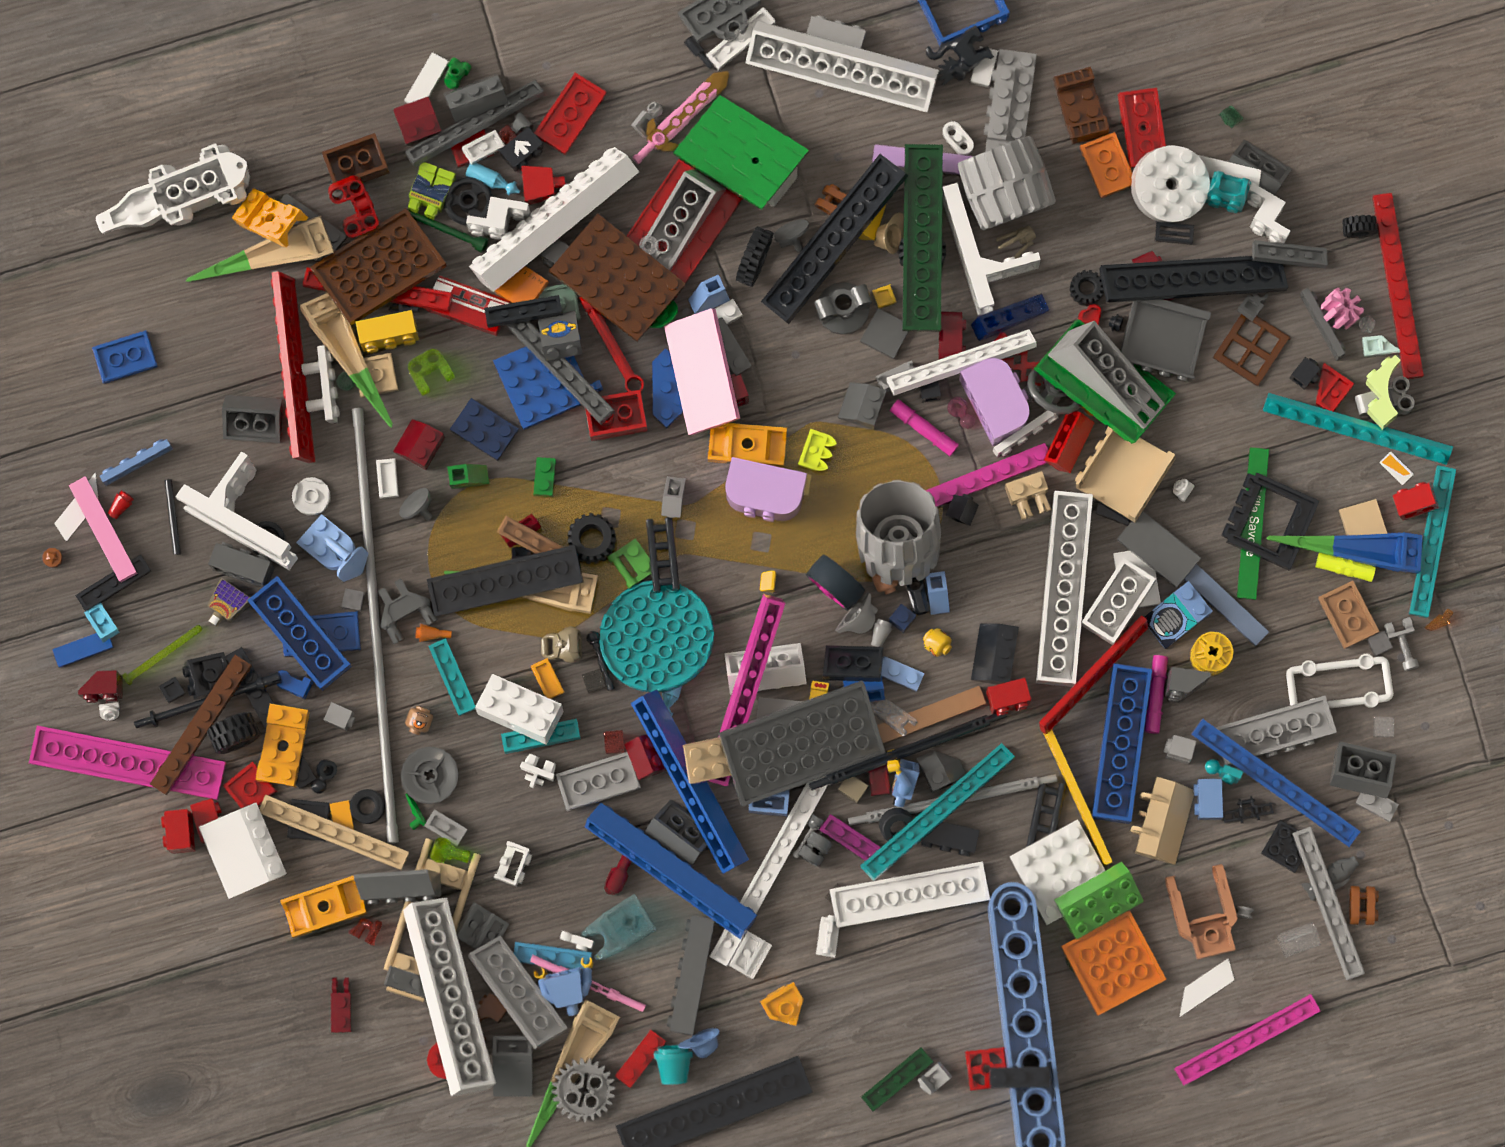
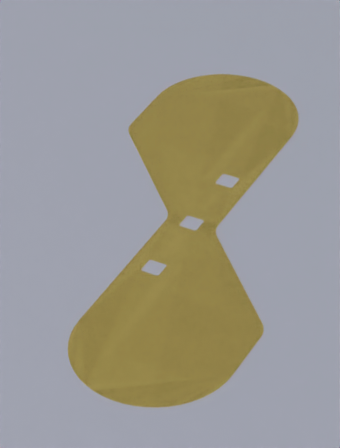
M812 422L786 439L784 468L807 473V482L801 508L795 517L786 521L774 520V522L763 520V517L756 515L755 518L744 516V513L734 510L729 505L726 498L725 481L697 502L690 505H682L680 518H672L674 537L679 519L696 522L693 540L675 537L676 556L691 554L807 573L811 566L825 554L845 569L858 582H873L872 577L866 571V562L861 563L856 540L857 511L860 509L862 497L868 494L874 486L880 483L891 482L892 480L914 482L919 484L924 490L936 487L940 483L934 469L923 454L910 443L895 435L827 422ZM810 429L832 436L837 443L834 446H825L831 452L832 457L827 459L820 458L828 466L826 470H816L815 472L798 466ZM518 478L489 479L488 485L468 487L461 491L440 512L432 528L428 543L429 572L431 578L445 575L444 571H464L511 560L512 547L509 548L501 535L497 533L506 515L519 522L532 513L541 525V528L536 531L537 533L563 547L569 546L568 531H570V525L575 523L574 520L576 518H582L581 515L583 514L588 516L589 513H593L596 516L597 514L601 515L603 507L621 510L619 525L617 528H614L616 547L612 553L636 538L649 558L646 520L653 519L654 525L665 524L667 516L661 515L662 502L555 484L553 497L534 496V481ZM943 505L938 507L940 523L942 521ZM597 529L586 530L581 536V543L586 548H596L603 542V534ZM666 531L655 532L656 543L667 542ZM753 532L771 534L769 552L750 549ZM668 549L657 550L658 561L669 560ZM622 555L619 559L633 578L637 577L638 575L624 555ZM606 557L605 561H598V564L594 562L586 564V561H580L582 573L598 575L591 614L577 611L571 612L523 597L455 613L468 622L480 627L543 638L550 633H559L566 627L578 626L615 600L628 587L626 585L627 582L613 562L610 563Z

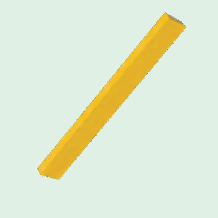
M1051 730L1048 734H1044L1103 865H1110L1112 863L1111 857L1053 730Z

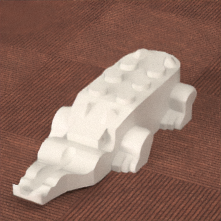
M215 143L201 149L200 162L177 171L172 165H160L150 169V174H148L149 184L128 191L116 206L97 215L96 222L98 227L105 234L109 231L126 227L151 226L161 218L166 219V222H169L170 225H184L193 220L194 212L222 202V204L230 203L231 205L241 203L247 197L245 189L248 187L250 180L247 163L243 158L231 153L226 145L217 146Z

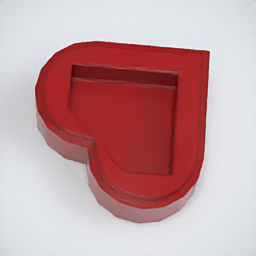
M1091 304L1087 310H1082L1079 313L1078 319L1084 324L1095 321L1099 325L1101 308L1097 304Z

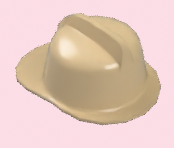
M898 212L894 214L888 223L878 227L874 242L876 247L886 249L890 254H895L898 251L900 241L904 238L903 213Z

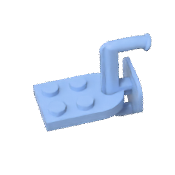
M322 514L296 542L324 567L330 570H337V576L343 582L360 576L363 573L368 552L363 547L355 549L352 539Z

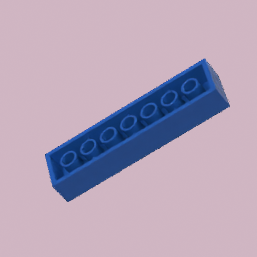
M1113 664L1092 808L1093 819L1124 824L1131 823L1152 669Z

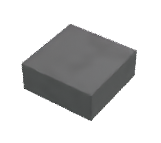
M345 588L341 607L361 612L365 593Z
M1385 631L1366 639L1374 656H1378L1393 648Z

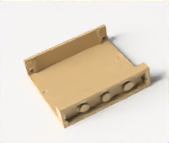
M1108 426L1105 432L1107 435L1104 440H1100L1096 445L1095 450L1097 451L1094 456L1090 455L1085 463L1087 467L1083 472L1080 471L1075 479L1076 488L1085 494H1093L1095 500L1136 523L1176 460L1175 454L1170 451L1165 453L1141 438L1131 444Z

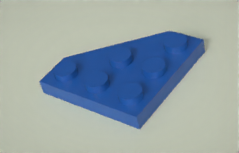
M665 348L652 361L653 416L667 429L683 413L671 354Z

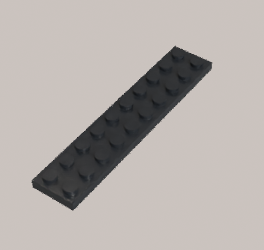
M879 154L761 302L786 323L790 324L906 180L908 175L882 154Z
M1252 256L1101 265L1099 268L1107 303L1287 291L1289 288L1283 264L1253 261Z
M798 1055L616 1125V1129L623 1147H672L813 1092Z

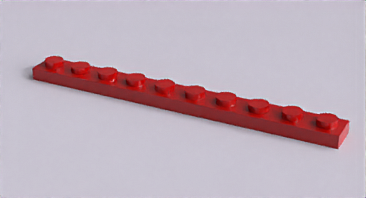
M1392 193L1373 195L1372 199L1375 217L1377 218V228L1397 343L1400 349L1399 355L1403 376L1407 379L1421 378L1424 374Z

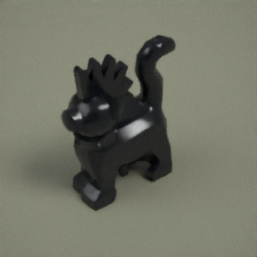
M976 25L966 30L961 36L942 44L935 53L930 46L926 48V55L932 60L942 58L948 50H953L960 58L955 61L952 57L948 56L949 61L943 59L945 65H938V68H942V70L938 71V75L943 74L938 80L945 79L942 82L943 86L953 78H956L958 81L964 80L966 72H971V69L976 67L986 57L989 59L994 57L988 46L975 51L972 44L976 41L981 42L984 40Z

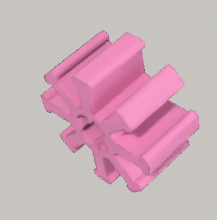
M1336 288L1325 298L1326 301L1321 304L1322 310L1329 311L1324 316V319L1328 322L1334 317L1335 325L1333 327L1336 329L1343 325L1345 329L1350 328L1360 319L1359 316L1364 312L1363 307L1355 306L1361 299L1357 295L1351 300L1349 298L1351 290L1345 288L1342 292L1340 288Z

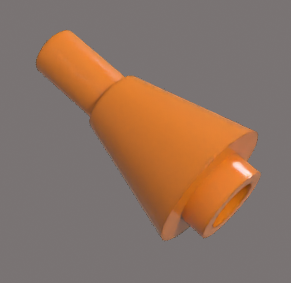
M421 623L420 627H416V638L419 639V642L451 638L452 631L439 630Z

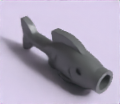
M1354 856L1337 860L1327 868L1335 890L1344 886L1349 881L1354 870L1359 866ZM1302 883V887L1313 901L1315 894L1311 883Z

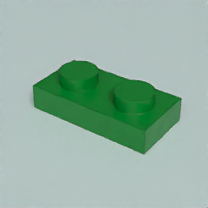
M537 457L534 496L553 497L555 458Z

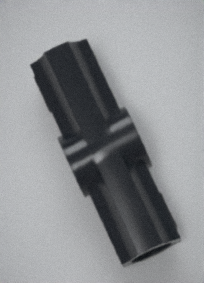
M914 577L912 582L919 583L920 588L913 590L910 588V585H906V590L913 613L916 616L929 613L930 608L923 580L918 581Z

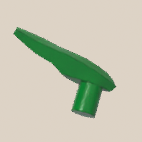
M407 793L405 794L413 815L416 817L409 825L415 830L421 824L424 826L426 820L414 799Z

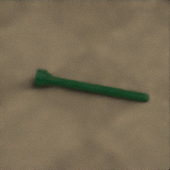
M407 209L414 220L470 243L476 251L484 252L488 243L487 238L470 236Z

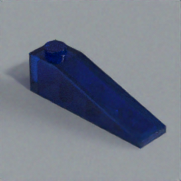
M1041 293L981 315L971 324V327L978 341H981L1050 311Z

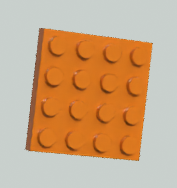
M1130 910L1077 940L1074 939L1061 946L1097 1016L1167 980Z

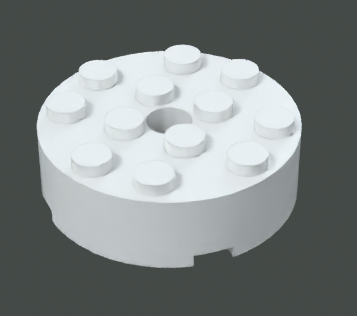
M1165 146L1148 152L1138 161L1131 177V192L1137 207L1146 216L1159 222H1177L1192 217L1205 204L1210 188L1209 173L1204 162L1193 151L1181 146ZM1168 179L1173 181V189L1171 190L1166 186Z

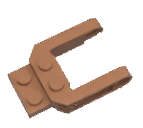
M1222 864L1212 866V871L1224 914L1219 913L1188 922L1180 891L1177 890L1175 875L1165 878L1179 935L1193 943L1197 960L1236 950L1231 929L1238 918Z

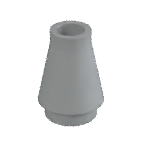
M881 619L874 623L871 645L876 647L883 646L892 631V623Z

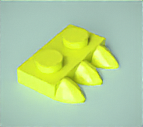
M810 429L798 466L815 472L816 470L823 471L828 469L826 463L820 458L827 459L832 457L831 452L825 446L836 445L835 439L828 434Z

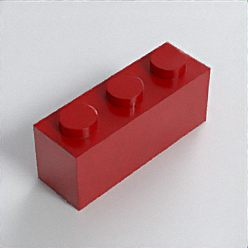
M1075 411L1066 414L1044 461L1058 471L1071 473L1094 426V422L1081 412Z

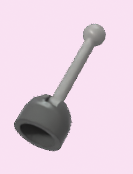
M813 814L810 816L808 821L810 829L798 849L793 852L794 858L800 857L798 853L807 842L806 840L811 832L819 830L825 821Z

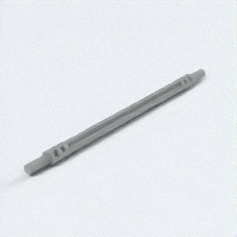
M1056 774L1040 778L1035 776L1033 778L981 788L966 802L1039 788V785L1043 783L1057 782ZM938 798L906 804L904 807L896 806L892 808H902L910 814L923 812ZM892 808L866 812L865 815L848 818L849 826L865 822L869 824L879 822L882 815Z

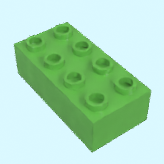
M1122 862L1054 899L1068 930L1076 940L1144 902L1130 871Z

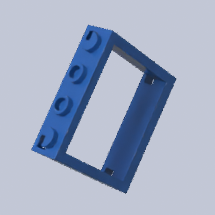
M918 0L939 46L961 36L966 30L975 25L980 33L989 30L990 26L994 24L1001 25L1007 21L1010 13L1004 0H994L1000 13L943 37L926 0Z

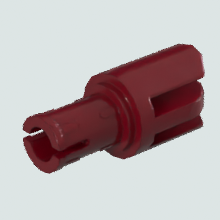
M624 855L621 856L617 867L611 868L605 881L604 889L609 895L620 893L629 877L627 870L632 861Z

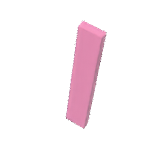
M86 476L70 484L69 487L120 583L138 574Z

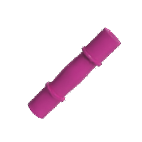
M898 399L891 407V413L901 419L904 424H909L920 435L931 441L933 446L938 447L951 457L958 448L959 444L944 434L945 432H940L901 400Z
M1153 655L1148 710L1146 711L1144 732L1159 734L1161 716L1163 715L1161 709L1164 698L1165 679H1167L1168 657Z

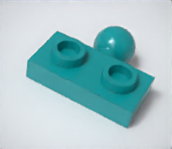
M1210 759L1205 764L1207 773L1212 775L1219 773L1218 777L1222 778V782L1229 785L1237 784L1243 774L1242 771L1228 765L1220 766V763L1215 759Z

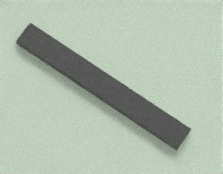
M533 80L506 95L508 103L455 123L405 151L406 156L416 167L545 96L544 90L536 80Z
M529 321L506 325L600 425L615 413V410L565 358L545 361L540 332Z

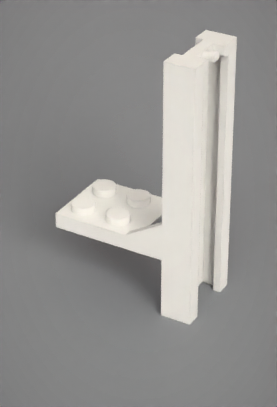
M954 183L942 187V201L978 317L993 313L992 306H994V301L988 283L1038 269L1041 260L1039 253L1027 252L1017 259L1015 257L1007 258L1003 263L981 258L958 184Z
M243 452L239 454L209 498L189 486L183 485L176 498L186 504L184 507L186 512L290 571L298 559L296 554L289 551L291 549L290 544L234 513L235 500L243 494L245 486L254 478L256 468L248 455Z

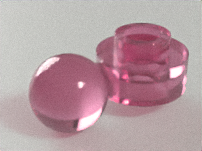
M961 397L952 398L947 406L949 414L954 417H960L961 426L965 429H971L975 425V418L971 414L966 413L967 402ZM955 404H960L961 408H956Z

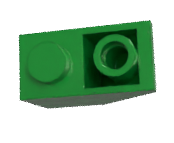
M462 464L448 466L451 489L489 484L487 465Z

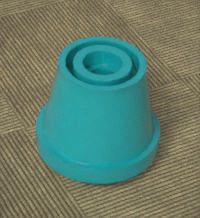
M678 1045L658 1047L657 1051H654V1059L657 1061L662 1084L673 1085L688 1082L690 1060L693 1057L692 1049L679 1048Z

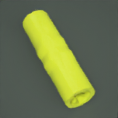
M1323 553L1318 554L1315 566L1316 568L1372 582L1376 566Z

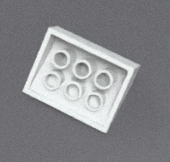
M257 803L199 827L229 899L287 874Z

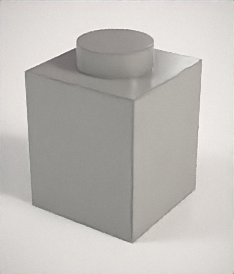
M331 702L323 720L328 724L347 731L348 727L351 728L353 726L355 717H353V711Z

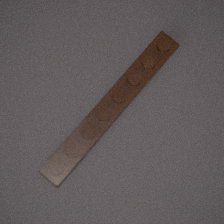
M234 655L151 781V786L168 795L207 736L208 729L214 725L251 669V664Z

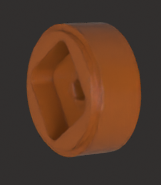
M49 548L43 553L42 559L48 567L56 568L62 563L63 557L59 550Z

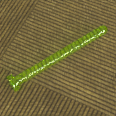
M196 625L129 674H126V672L122 674V677L130 686L133 684L132 680L200 633L202 627Z

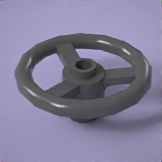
M1033 369L1028 375L1027 386L1030 395L1044 409L1056 414H1070L1077 411L1081 406L1076 402L1067 407L1056 406L1062 397L1069 396L1059 388H1055L1042 376L1041 378L1046 387L1040 395L1035 386V379L1039 373Z

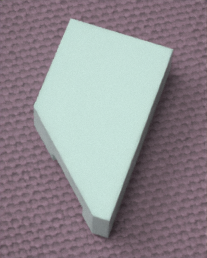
M1382 335L1362 337L1364 357L1400 353V349L1393 346Z

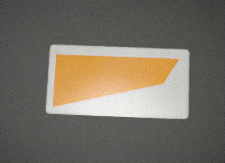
M1389 452L1380 461V464L1402 485L1413 476V473L1392 452Z

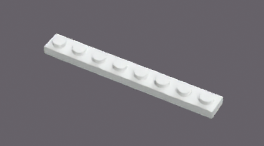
M1026 330L887 377V383L893 395H897L959 374L962 370L985 359H1003L1037 347L1036 341L1030 330Z

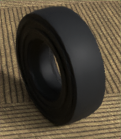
M371 789L358 791L350 801L352 816L362 824L377 822L385 810L382 796ZM365 799H370L375 804L374 811L370 814H364L360 810V804Z

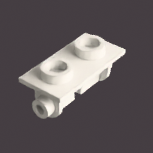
M835 916L821 917L816 955L835 958L839 934Z

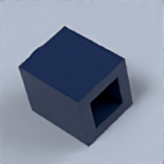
M900 604L889 618V622L904 634L916 619V615L903 604Z

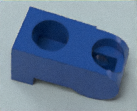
M279 671L282 683L276 685L289 693L306 699L313 681L306 677L303 678V681L293 678L287 671Z

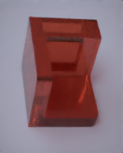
M623 730L603 732L606 754L625 752Z

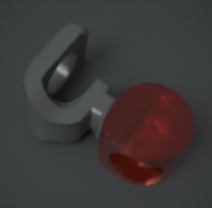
M519 112L513 125H506L498 135L506 146L518 136L522 128L529 127L533 129L534 127L523 113Z

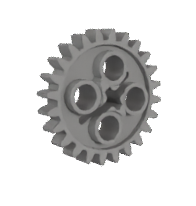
M580 1058L579 1063L572 1059V1066L565 1063L567 1069L559 1068L562 1074L561 1076L555 1075L558 1082H552L556 1089L551 1092L557 1094L553 1101H559L556 1105L557 1109L563 1107L561 1113L564 1115L569 1112V1119L575 1115L577 1122L580 1117L586 1122L587 1116L594 1120V1114L601 1117L600 1110L602 1109L607 1112L608 1110L605 1105H612L608 1099L615 1097V1095L610 1093L611 1090L615 1089L614 1086L609 1085L614 1081L613 1078H607L610 1072H603L605 1069L604 1065L598 1068V1061H595L592 1065L590 1058H588L586 1063H584L583 1058ZM575 1073L581 1076L578 1083L571 1082V1076ZM588 1073L585 1083L588 1091L583 1093L582 1106L579 1107L581 1092L578 1089L583 1087L584 1075ZM593 1077L600 1079V1083L596 1087L590 1086V1080ZM574 1092L577 1095L576 1100L572 1103L567 1102V1095ZM590 1096L596 1099L593 1106L586 1105V1099Z

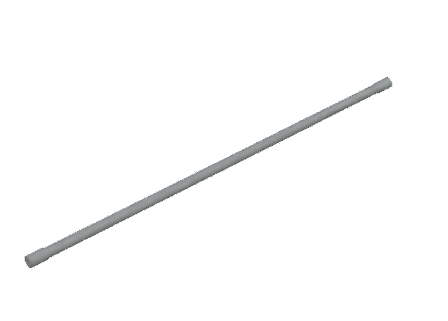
M363 408L352 409V417L355 430L364 549L368 552L366 576L387 820V843L396 844L399 843L396 823L368 484Z

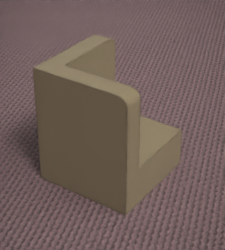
M852 777L842 782L838 792L858 804L868 789V785L856 777Z

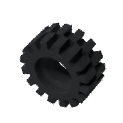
M1355 215V217L1350 216L1342 220L1344 237L1361 238L1378 233L1377 218L1375 216Z
M1082 270L1081 273H1076L1070 284L1071 298L1073 297L1074 301L1079 302L1081 306L1082 304L1089 306V304L1098 303L1104 293L1101 276L1099 277L1098 273H1093L1092 270ZM1085 281H1089L1094 285V292L1089 295H1085L1080 291V285Z

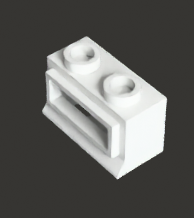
M507 841L505 854L500 860V867L494 878L517 887L518 883L522 884L525 873L523 869L525 865L529 866L532 855L529 854L530 849ZM515 851L524 853L514 880L506 878L505 876Z

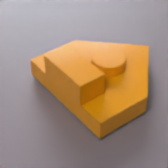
M792 982L768 994V997L761 1000L760 1003L769 1019L796 1026L804 999L795 983Z

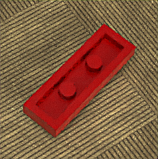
M650 1030L615 1077L631 1088L654 1059V1051H657L658 1047L664 1046L666 1041Z

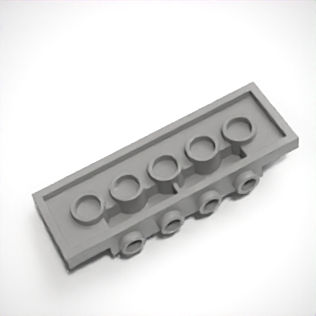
M999 49L997 69H993L991 81H995L994 88L990 87L989 99H992V106L988 105L986 117H990L989 124L985 123L984 135H987L985 152L1026 136L1037 54Z
M1326 695L1215 727L1257 758L1266 754V758L1275 756L1277 751L1282 749L1285 752L1296 749L1295 745L1302 743L1304 747L1315 744L1314 740L1337 733ZM1222 757L1224 765L1232 764Z

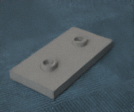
M627 752L556 774L567 812L641 789Z

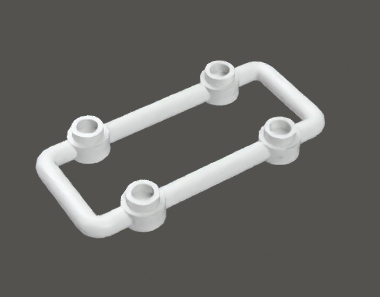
M1363 654L1359 659L1319 664L1307 660L1301 666L1290 667L1286 672L1290 706L1298 704L1294 674L1302 673L1304 676L1310 677L1316 671L1360 667L1363 670H1368L1376 664H1382L1386 694L1378 695L1375 692H1368L1364 697L1327 701L1329 708L1365 705L1368 708H1373L1378 703L1390 701L1393 697V686L1389 661L1385 657H1372L1370 654Z

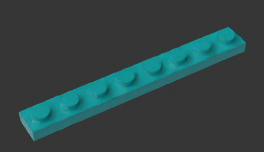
M1439 465L1436 467L1433 490L1439 508L1427 514L1422 540L1421 571L1419 574L1416 573L1409 615L1429 617L1456 469Z

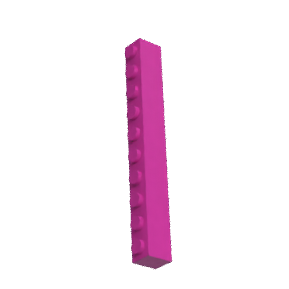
M763 594L720 732L744 724L749 720L784 610L785 602L781 598ZM731 775L712 779L709 782L728 786Z

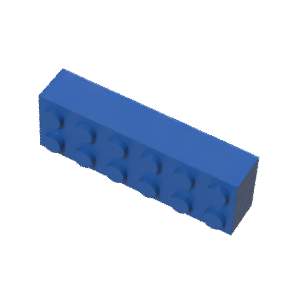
M278 576L247 600L322 691L352 667Z

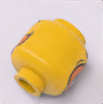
M939 628L930 629L923 638L924 648L936 657L947 655L952 649L951 637Z

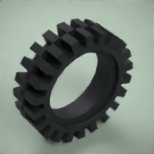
M759 226L755 228L741 259L736 274V281L753 287L769 252L774 232Z

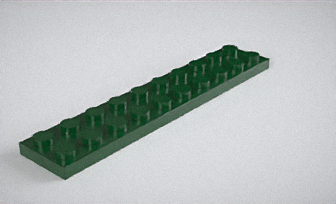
M905 144L904 172L908 177L904 181L902 331L941 332L943 145Z

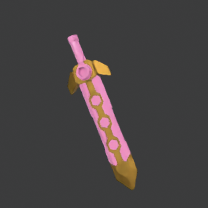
M729 72L713 73L657 129H655V121L652 118L647 123L646 136H648L647 141L649 143L637 155L635 154L632 157L633 160L640 164L642 159L653 149L661 150V152L674 151L678 144L668 143V141L674 138L697 113L726 88Z

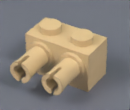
M1042 471L1006 483L1005 490L1010 504L1017 505L1021 520L1033 516L1027 501L1029 499L1035 498L1040 514L1051 510L1045 495L1048 492V486Z

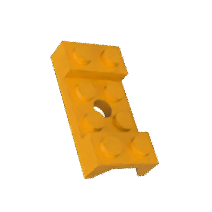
M253 188L232 219L239 226L287 248L289 245L287 234L296 221H307L308 217L300 209L290 204L280 203Z
M727 423L710 429L708 462L727 463L731 462V458L734 457L784 468L787 428ZM744 440H751L753 446L750 449L743 448L742 442Z
M270 704L264 744L256 774L257 781L283 784L296 788L310 713L308 710ZM281 741L288 742L289 746L286 751L278 749V744Z
M354 876L280 900L293 938L347 919L350 920L368 914L364 901L360 899ZM322 901H327L329 904V909L325 912H321L318 909V905Z

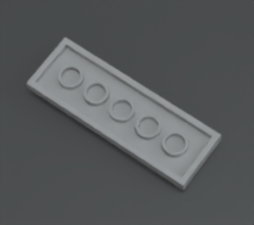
M501 936L469 953L468 958L534 1049L539 1048L567 1030L565 1023L549 1001L541 995L538 986Z

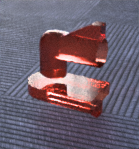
M362 918L348 933L360 939L366 928L370 931L364 941L374 946L382 922L376 920L373 923L366 918Z

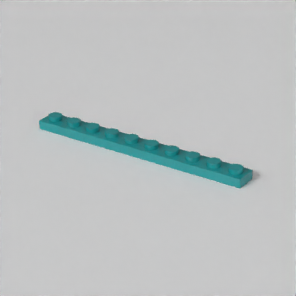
M1268 393L1263 407V411L1445 465H1447L1453 446L1388 427L1382 430L1377 424Z
M1001 743L861 865L863 871L875 881L1012 762L1015 756Z

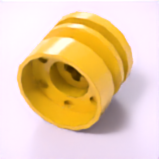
M1219 632L1202 634L1190 651V660L1194 669L1210 672L1211 676L1221 674L1233 658L1231 641ZM1210 648H1211L1212 651H1214V650L1217 651V653L1215 654V657H1214L1213 654H1212V655H1209V654H1208L1209 651H1210Z

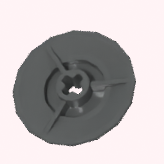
M430 746L417 749L411 753L404 762L401 771L402 785L408 795L416 801L426 804L438 803L449 797L457 786L459 776L457 764L451 755L441 748ZM433 771L435 778H431L428 781L425 774Z

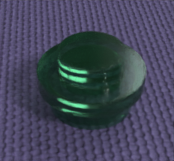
M346 372L341 373L337 377V385L341 390L349 391L354 388L355 383Z

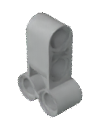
M1399 376L1394 379L1391 387L1388 388V393L1394 409L1396 408L1399 414L1406 415L1412 411L1415 403L1413 397L1406 394L1410 387L1409 380L1404 376ZM1398 382L1403 383L1405 389L1398 390L1395 384ZM1373 391L1355 396L1360 416L1368 415V405L1375 398L1379 400ZM1407 401L1410 407L1407 409L1402 408L1400 402Z

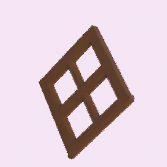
M1241 314L1213 356V359L1258 387L1286 342L1291 340V338L1256 316L1251 322L1261 327L1253 341L1250 342L1237 334L1248 319ZM1265 330L1279 339L1270 354L1256 346ZM1232 341L1247 349L1238 364L1224 356ZM1251 352L1265 360L1257 375L1242 367Z

